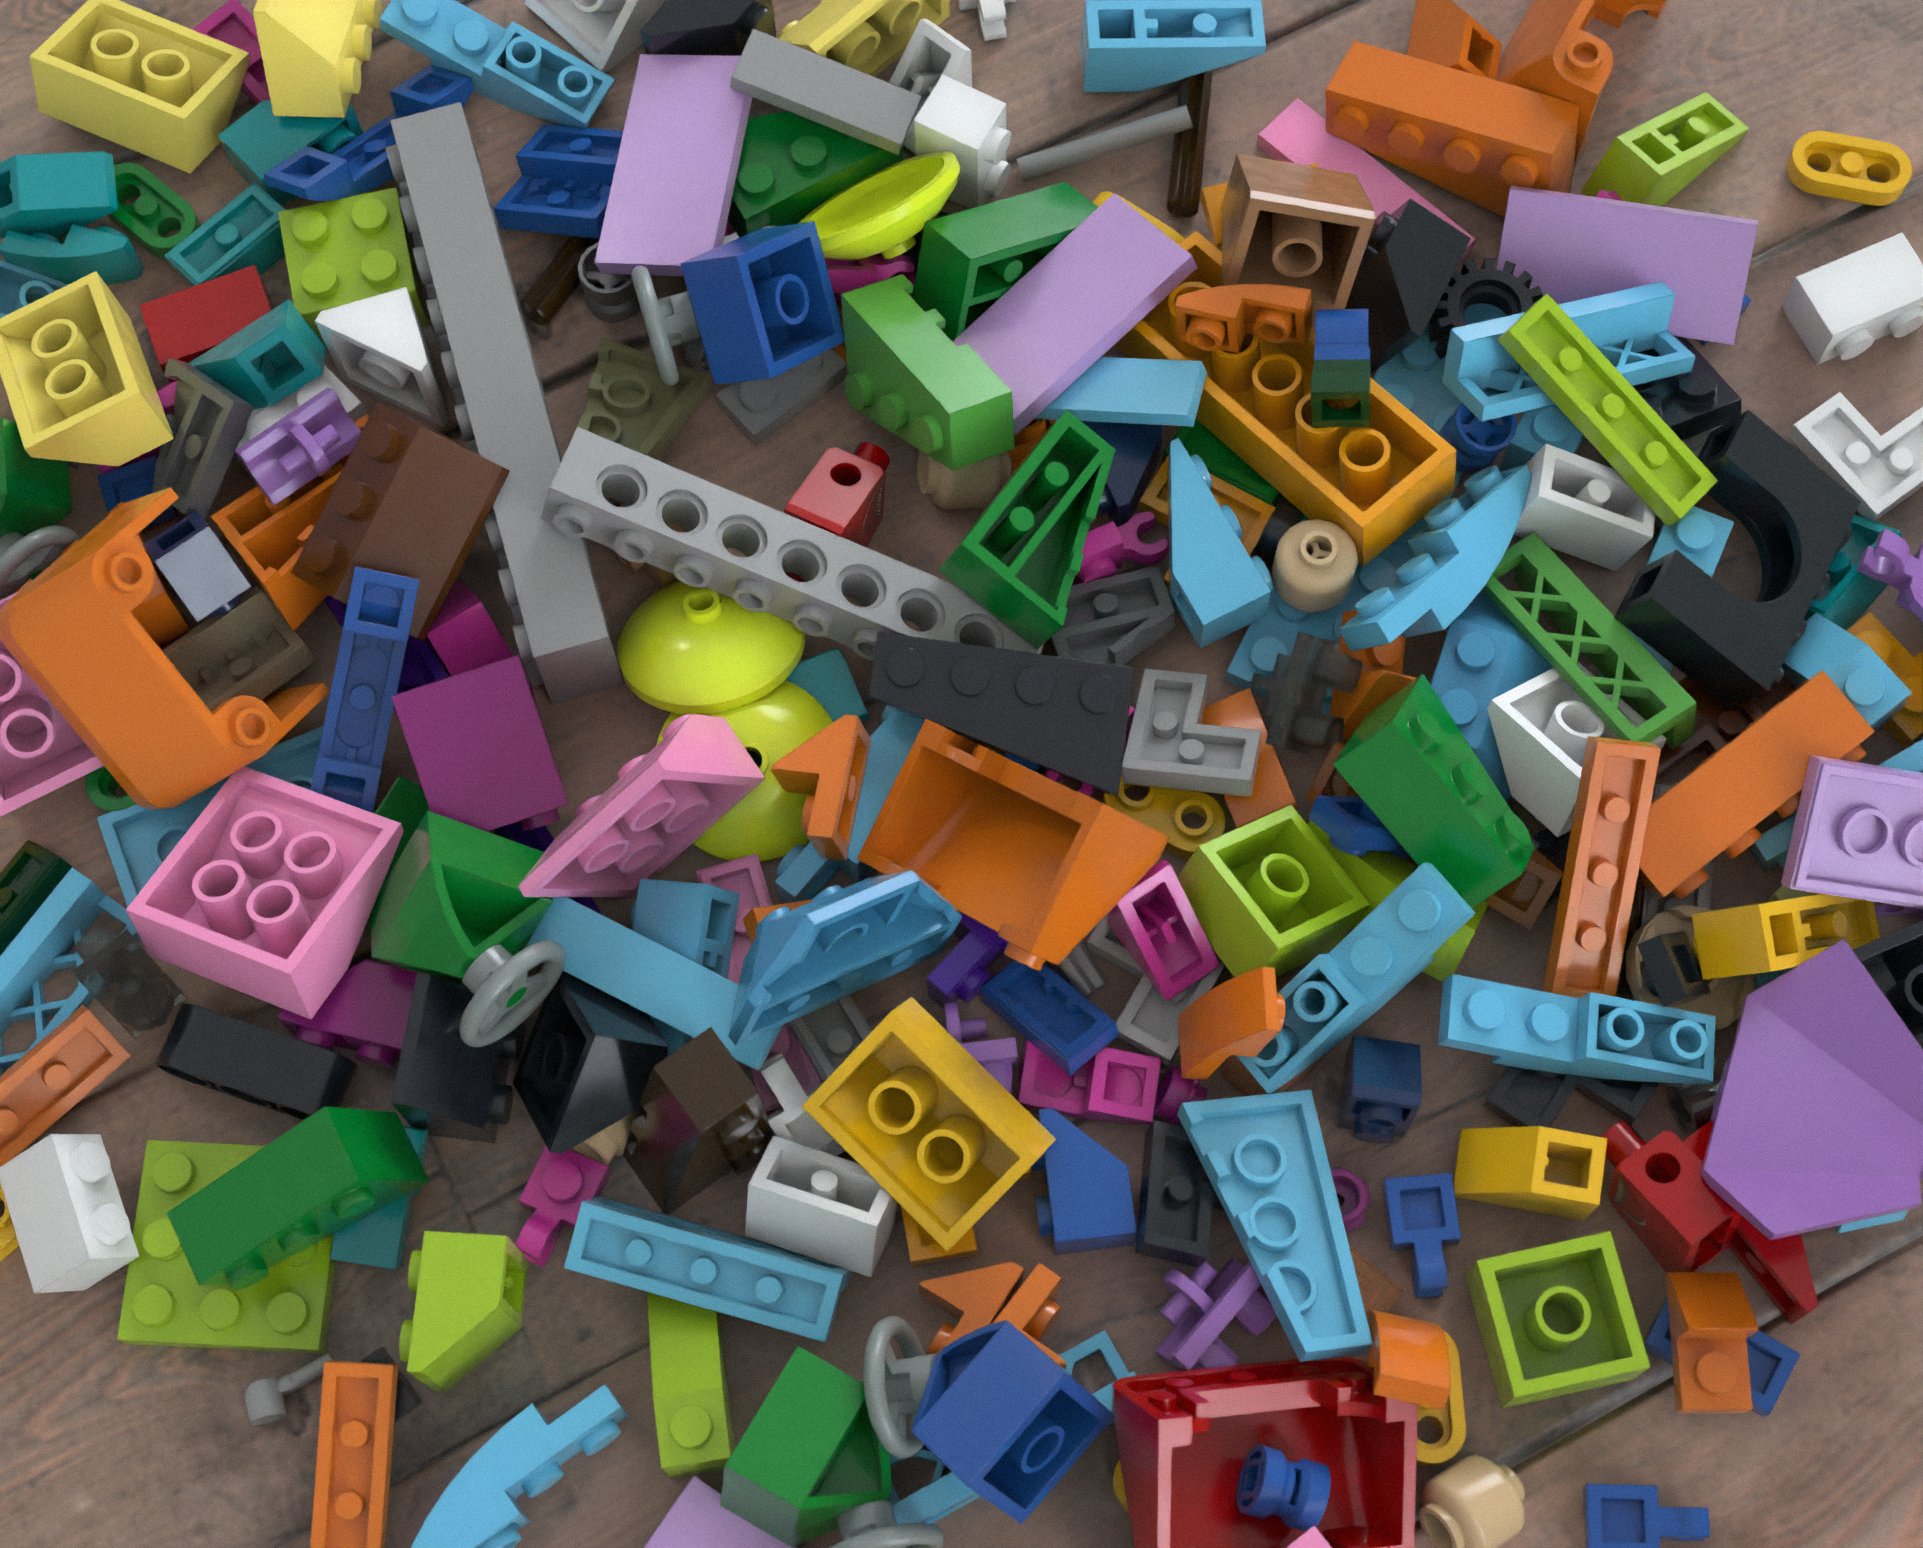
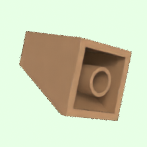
M1236 154L1223 199L1222 286L1271 284L1311 289L1312 311L1345 309L1375 222V210L1356 174Z

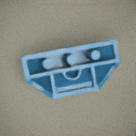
M1479 592L1469 606L1448 626L1430 685L1505 801H1508L1513 797L1510 794L1487 708L1492 699L1545 673L1553 667L1486 594Z
M913 870L867 878L843 889L839 885H834L823 890L810 903L793 910H790L788 907H781L774 910L757 925V936L744 959L728 1037L737 1046L941 954L962 919V915L955 906Z

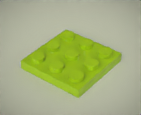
M147 1140L133 1230V1238L139 1257L128 1263L117 1340L124 1344L325 1354L336 1260L330 1259L334 1234L270 1267L269 1274L257 1283L239 1290H231L229 1285H198L167 1215L168 1211L265 1146Z

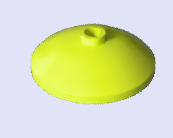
M950 151L930 152L903 160L879 170L838 192L812 210L799 223L815 221L824 258L857 260L879 253L882 254L884 259L896 257L908 251L916 244L914 235L924 228L926 221L937 217L957 184L961 169L955 154Z
M679 580L654 593L633 612L619 636L617 657L627 686L646 703L678 714H714L750 704L781 685L790 676L801 659L805 647L806 634L798 630L793 623L767 612L747 610L737 604L733 598L706 587H692Z
M785 680L772 692L750 704L730 711L705 714L706 716L724 717L745 749L759 754L762 759L759 769L765 777L758 786L692 843L696 848L716 858L732 861L752 854H758L760 862H768L786 856L798 844L804 847L810 842L802 828L803 807L809 795L790 793L783 790L772 773L771 768L778 760L828 727L833 721L823 706L812 695L794 683ZM670 713L659 734L656 746L664 739L662 737L664 729L674 720L687 714Z

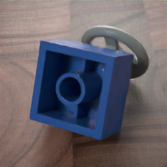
M815 221L758 229L680 263L687 291L665 298L657 299L650 273L646 267L636 266L631 272V278L660 378L667 386H673L679 380V373L671 346L682 343L686 344L701 339L714 384L771 379L845 342L844 330Z
M888 1316L881 1319L873 1327L868 1338L863 1366L865 1400L872 1427L884 1449L897 1458L906 1459L918 1453L925 1444L966 1486L1020 1524L1029 1517L1115 1416L1060 1364L1008 1320L976 1329L952 1342L936 1354L925 1355L921 1341L914 1329L907 1321L897 1316ZM892 1338L900 1345L905 1359H896L889 1343ZM911 1414L910 1423L907 1430V1415Z

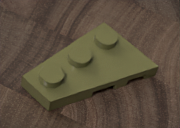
M601 337L595 373L591 375L588 386V401L584 415L580 416L578 427L658 460L709 394V374L676 363L679 380L675 385L667 386L660 378L654 355ZM608 498L610 500L624 504L623 502L617 499Z

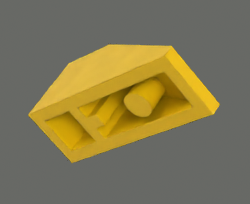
M1821 893L1691 914L1695 933L1693 945L1696 956L1700 961L1703 980L1792 968L1843 939L1846 940L1852 950L1880 939L1874 901Z

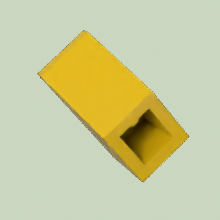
M1543 1126L1461 1129L1453 1177L1455 1197L1585 1221L1600 1205L1607 1138Z

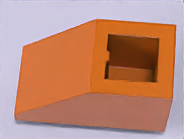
M1416 0L1407 56L1492 80L1497 79L1502 43L1451 0Z

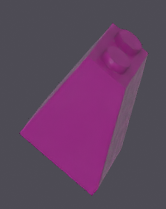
M520 654L391 696L430 812L495 835L496 828L520 821L522 830L528 831L560 819L557 808L568 805L569 800Z

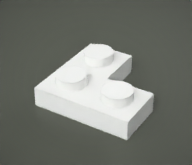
M1839 392L1796 422L1787 435L1810 461L1860 501L1857 512L1869 520H1878L1923 487V407L1881 436Z

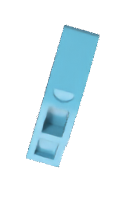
M391 0L379 18V30L430 58V65L471 77L474 86L473 92L516 111L560 125L587 128L615 82L614 78L512 21L509 27L505 29L455 0Z
M1496 465L1487 467L1464 482L1463 485L1466 492L1458 499H1449L1425 514L1424 520L1427 524L1407 540L1416 557L1397 569L1396 574L1399 579L1389 588H1380L1362 598L1355 605L1358 614L1338 630L1350 651L1390 644L1401 634L1404 638L1445 630L1469 606L1500 563L1515 533L1525 506L1532 478L1527 465L1499 471Z
M886 706L881 716V720L884 722L870 736L871 745L847 860L821 858L811 841L805 848L801 844L796 845L786 854L776 870V875L779 877L775 884L780 902L784 904L813 899L840 870L844 871L857 883L864 880L873 868L858 860L857 857L915 742L924 720Z
M1422 863L1328 954H1318L1277 993L1281 994L1285 1001V1019L1281 1031L1273 1037L1256 1057L1237 1056L1238 1059L1268 1094L1275 1092L1326 1054L1409 984L1436 959L1432 954L1476 913L1432 863Z
M1452 974L1443 980L1438 1045L1492 1055L1491 1063L1524 1069L1627 1081L1708 1084L1713 1081L1716 1016L1589 992L1581 998H1575Z
M604 1384L551 1424L535 1405L530 1404L498 1430L470 1458L447 1486L425 1519L411 1548H514L522 1539L517 1531L530 1522V1519L516 1498L526 1492L529 1498L541 1494L564 1475L560 1466L581 1450L587 1456L593 1455L620 1435L621 1430L617 1424L629 1415L614 1393Z

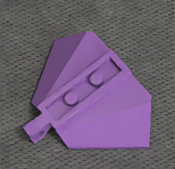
M1843 939L1746 996L1731 1054L1724 1064L1710 1121H1713V1126L1701 1175L1714 1192L1769 1240L1911 1210L1922 1204L1920 1179H1923V1049L1849 944Z

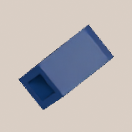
M1053 1108L1039 1109L1038 1122L1056 1138L1053 1144L1031 1166V1171L1044 1170L1047 1192L1046 1196L1035 1197L1039 1236H1052L1054 1255L1134 1246L1137 1231L1128 1166Z

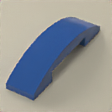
M433 65L427 66L390 91L395 110L394 113L332 154L305 146L264 173L266 185L308 200L326 201L356 196L385 184L394 178L386 152V147L396 144L390 120L459 102L464 107L474 89L472 78Z
M355 566L310 790L373 813L394 710L391 696L396 695L420 579Z

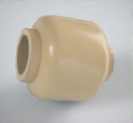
M920 450L917 456V481L921 493L929 495L937 507L946 510L986 508L1000 491L1001 486H1004L1011 477V459L1007 451L954 471Z
M1321 519L1302 521L1290 527L1278 542L1272 567L1274 587L1282 600L1294 609L1309 613L1327 611L1339 605L1350 592L1358 563L1355 543L1347 531L1333 522Z
M1472 1455L1460 1459L1429 1480L1422 1491V1508L1419 1511V1521L1424 1533L1435 1548H1500L1516 1537L1524 1526L1525 1509L1522 1501L1525 1498V1491L1520 1479L1508 1466L1504 1464L1496 1465L1492 1460L1483 1456Z

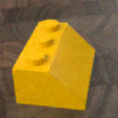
M910 997L892 1010L801 1106L947 1252L1056 1140L913 997Z

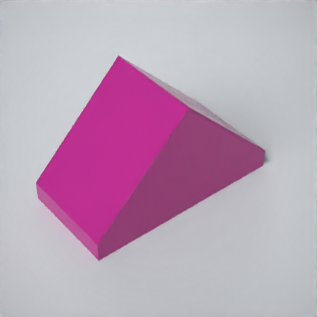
M461 579L454 582L425 639L449 677L513 656L482 602Z
M1165 859L1152 867L1108 913V925L1160 996L1166 1001L1220 966L1171 864Z

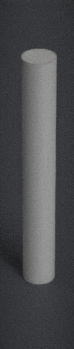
M1183 105L1017 158L1022 179L1026 181L1191 129L1193 126L1187 106Z

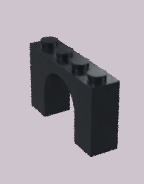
M1749 410L1711 431L1697 458L1718 480L1709 489L1707 494L1745 526L1756 544L1762 565V583L1757 600L1752 602L1732 594L1682 553L1675 550L1638 570L1614 616L1616 620L1728 709L1755 697L1762 699L1768 696L1780 683L1784 675L1781 665L1789 649L1801 638L1806 630L1807 621L1804 618L1812 601L1822 593L1829 582L1830 575L1827 573V570L1835 554L1844 547L1851 537L1852 528L1849 525L1860 504L1857 498Z

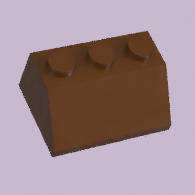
M377 402L291 573L345 604H348L355 566L420 579L409 635L425 641L510 470L431 427Z

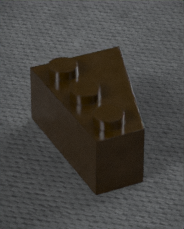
M712 1027L653 1067L640 1102L648 1113L645 1119L642 1115L633 1121L631 1130L638 1139L626 1144L623 1156L661 1211L667 1215L732 1169L736 1174H741L760 1162L767 1149L766 1145L770 1143L773 1137V1133L759 1092Z

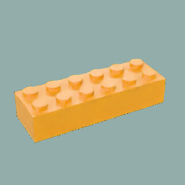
M1193 232L1178 245L1192 255L1198 268L1113 346L1127 358L1202 361L1207 371V376L1196 419L1310 520L1321 519L1333 522L1347 531L1356 545L1358 562L1365 566L1455 490L1456 449L1371 377L1370 427H1312L1311 379L1315 349V330L1313 328L1306 345L1287 341L1272 343L1261 339L1257 335L1246 333L1239 353L1220 349L1205 351L1194 347L1190 343L1179 341L1175 303L1178 295L1222 286V252L1199 232ZM1324 399L1329 406L1336 409L1350 408L1359 401V399Z

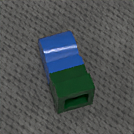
M1369 309L1317 310L1314 364L1311 379L1312 427H1370L1371 361ZM1324 399H1359V401L1350 408L1336 409L1329 406Z

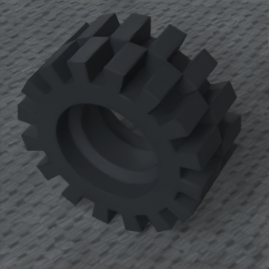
M1484 258L1482 267L1477 270L1474 259L1463 263L1461 274L1455 269L1428 323L1431 324L1428 332L1430 342L1437 341L1435 353L1440 360L1447 354L1451 329L1468 325L1463 316V312L1468 306L1473 304H1489L1501 309L1507 316L1526 312L1535 302L1542 298L1543 292L1540 286L1529 289L1533 277L1525 270L1516 278L1513 276L1516 264L1505 261L1503 270L1494 269L1495 258Z

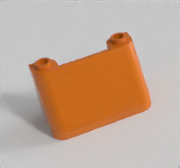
M1533 0L1500 57L1496 81L1579 104L1574 168L1585 150L1588 141L1586 135L1600 94L1610 77L1614 64L1613 54L1608 45L1597 36L1585 30L1592 18L1619 29L1629 14L1639 10H1648L1647 15L1658 19L1668 0Z
M925 719L857 859L880 871L878 876L913 870L955 906L958 911L997 931L999 937L1008 941L1004 951L1005 955L1040 971L1045 960L1059 965L1159 861L1170 837L1081 792H1076L931 720Z

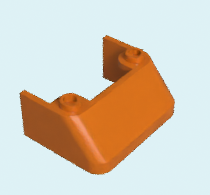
M171 487L122 503L10 599L0 612V638L5 647L136 804L148 810L177 807L264 756L330 693L324 682L272 692L264 701L249 695L232 697L223 701L211 712L134 617L131 611L150 594L154 584L153 564L134 537L179 498Z

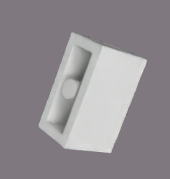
M942 74L913 120L915 155L918 156L936 151L953 152L961 169L957 184L948 199L971 209L984 205L990 195L997 197L1004 189L1010 176L1011 164L1007 162V149L1011 140V131L1007 130V104Z
M1902 232L1797 276L1781 307L1817 365L1837 356L1841 360H1848L1863 353L1879 338L1891 333L1895 338L1903 337L1923 325V264Z
M1545 444L1526 464L1532 474L1525 506L1514 535L1525 538L1535 532L1548 547L1613 571H1617L1653 538L1656 514L1614 468L1549 444Z
M50 1134L0 1167L1 1187L34 1293L85 1291L139 1257L131 1232L130 1222L125 1213L111 1169L110 1159L100 1134Z
M773 1136L748 1184L745 1236L872 1277L894 1229L897 1201L859 1163Z

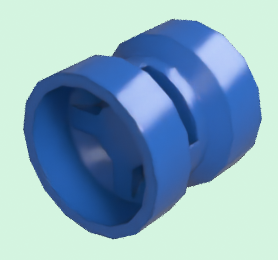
M1485 393L1488 397L1493 396V394ZM1461 403L1454 414L1445 422L1438 435L1456 449V471L1467 474L1477 473L1490 466L1497 455L1510 443L1515 435L1516 419L1514 414L1481 422Z
M1257 1444L1246 1456L1240 1471L1236 1491L1239 1512L1260 1519H1266L1270 1515L1281 1517L1285 1526L1307 1532L1311 1527H1317L1326 1510L1330 1495V1471L1326 1464L1306 1458L1292 1462L1286 1460L1282 1451Z

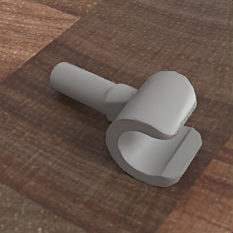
M329 1353L290 1375L286 1374L281 1378H265L251 1383L244 1395L248 1418L251 1424L259 1427L287 1417L283 1395L295 1392L302 1386L322 1376L324 1362L333 1361Z

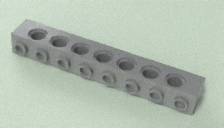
M579 427L576 428L552 481L540 518L554 524L559 531L575 538L585 537L614 549L618 555L626 560L651 564L674 574L677 579L689 586L709 588L733 598L737 604L747 610L772 614L793 623L798 630L805 634L830 638L853 648L858 655L874 661L878 632L1041 654L1043 648L1042 645L1036 650L953 583ZM606 499H617L627 507H616ZM665 523L677 524L687 532L674 531ZM725 548H735L746 557L734 556ZM785 572L795 573L802 577L805 582L794 581ZM844 596L857 599L864 607L852 605ZM903 620L915 623L922 632L912 630Z

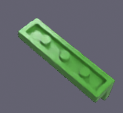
M1533 532L1506 549L1500 563L1482 588V591L1620 740L1650 743L1660 735H1663L1667 738L1666 743L1672 749L1691 738L1694 734L1697 702L1642 644L1614 618V615L1542 539ZM1514 569V580L1525 592L1507 590L1497 579ZM1524 608L1532 609L1531 615ZM1540 610H1543L1564 634L1547 633L1538 624ZM1564 650L1572 651L1571 658L1564 652ZM1580 652L1606 678L1587 676L1578 667ZM1604 694L1613 695L1612 702ZM1620 696H1623L1646 720L1644 723L1635 728L1619 711Z

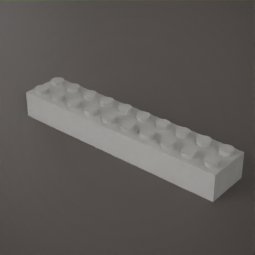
M459 102L390 120L396 144L386 147V152L396 183L398 182L402 197H399L401 209L408 231L412 233L415 244L413 254L421 281L425 284L428 293L427 307L436 336H439L443 352L440 353L449 386L454 391L457 402L454 408L464 442H467L469 449L510 470L485 520V526L493 551L497 553L501 567L498 570L507 605L511 607L516 626H513V631L523 663H526L533 687L544 684L552 705L625 685L585 539L568 536L559 531L554 524L540 519L549 488L560 466L562 456L486 181L462 104Z

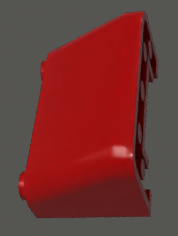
M1350 1357L1300 1362L1299 1359L1136 1375L1116 1380L1112 1385V1413L1115 1415L1113 1421L1134 1548H1287L1305 1533L1304 1531L1285 1526L1281 1517L1270 1515L1266 1519H1260L1239 1512L1236 1491L1240 1471L1246 1456L1257 1444L1282 1451L1286 1460L1292 1462L1306 1458L1327 1465L1331 1478L1330 1495L1326 1510L1316 1528L1332 1548H1415L1418 1404L1405 1403L1396 1399L1374 1395V1368L1367 1366L1368 1363Z

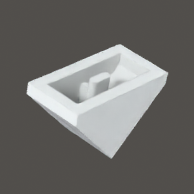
M927 18L919 20L889 81L893 85L921 95L914 119L942 74L972 87L971 49ZM912 121L903 145L915 153L914 121Z

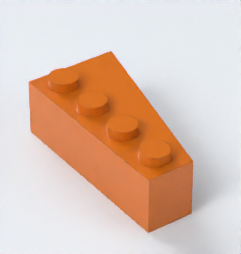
M1358 41L1353 42L1325 89L1326 132L1504 218L1509 190L1512 185L1569 193L1572 188L1579 114L1578 103Z
M1823 670L1799 684L1783 697L1784 700L1782 702L1780 701L1755 719L1733 741L1726 743L1690 771L1687 777L1674 784L1651 802L1638 879L1655 899L1663 898L1672 892L1678 901L1710 877L1703 866L1722 851L1731 860L1755 843L1762 836L1755 826L1776 810L1781 818L1784 819L1797 810L1810 755L1858 762L1867 754L1860 746V743L1875 731Z

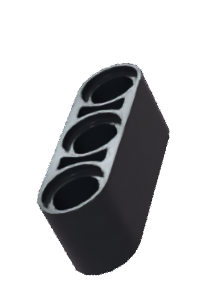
M188 1003L181 1004L155 1063L161 1070L180 1079L302 1121L325 1106L341 1107L357 1069L356 1063L330 1050Z

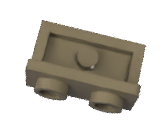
M254 586L242 594L240 601L228 612L217 617H209L162 650L211 712L223 701L236 696L249 695L262 700L280 686L294 680L301 671L317 661L306 644L291 629L259 586Z

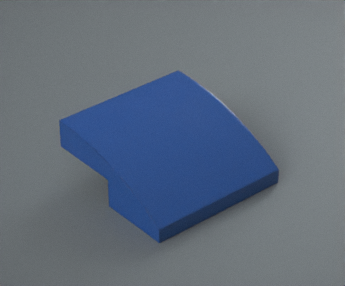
M543 124L516 155L522 176L493 208L499 228L600 239L623 131Z

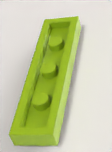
M1548 293L1535 302L1497 339L1667 527L1679 521L1718 481Z

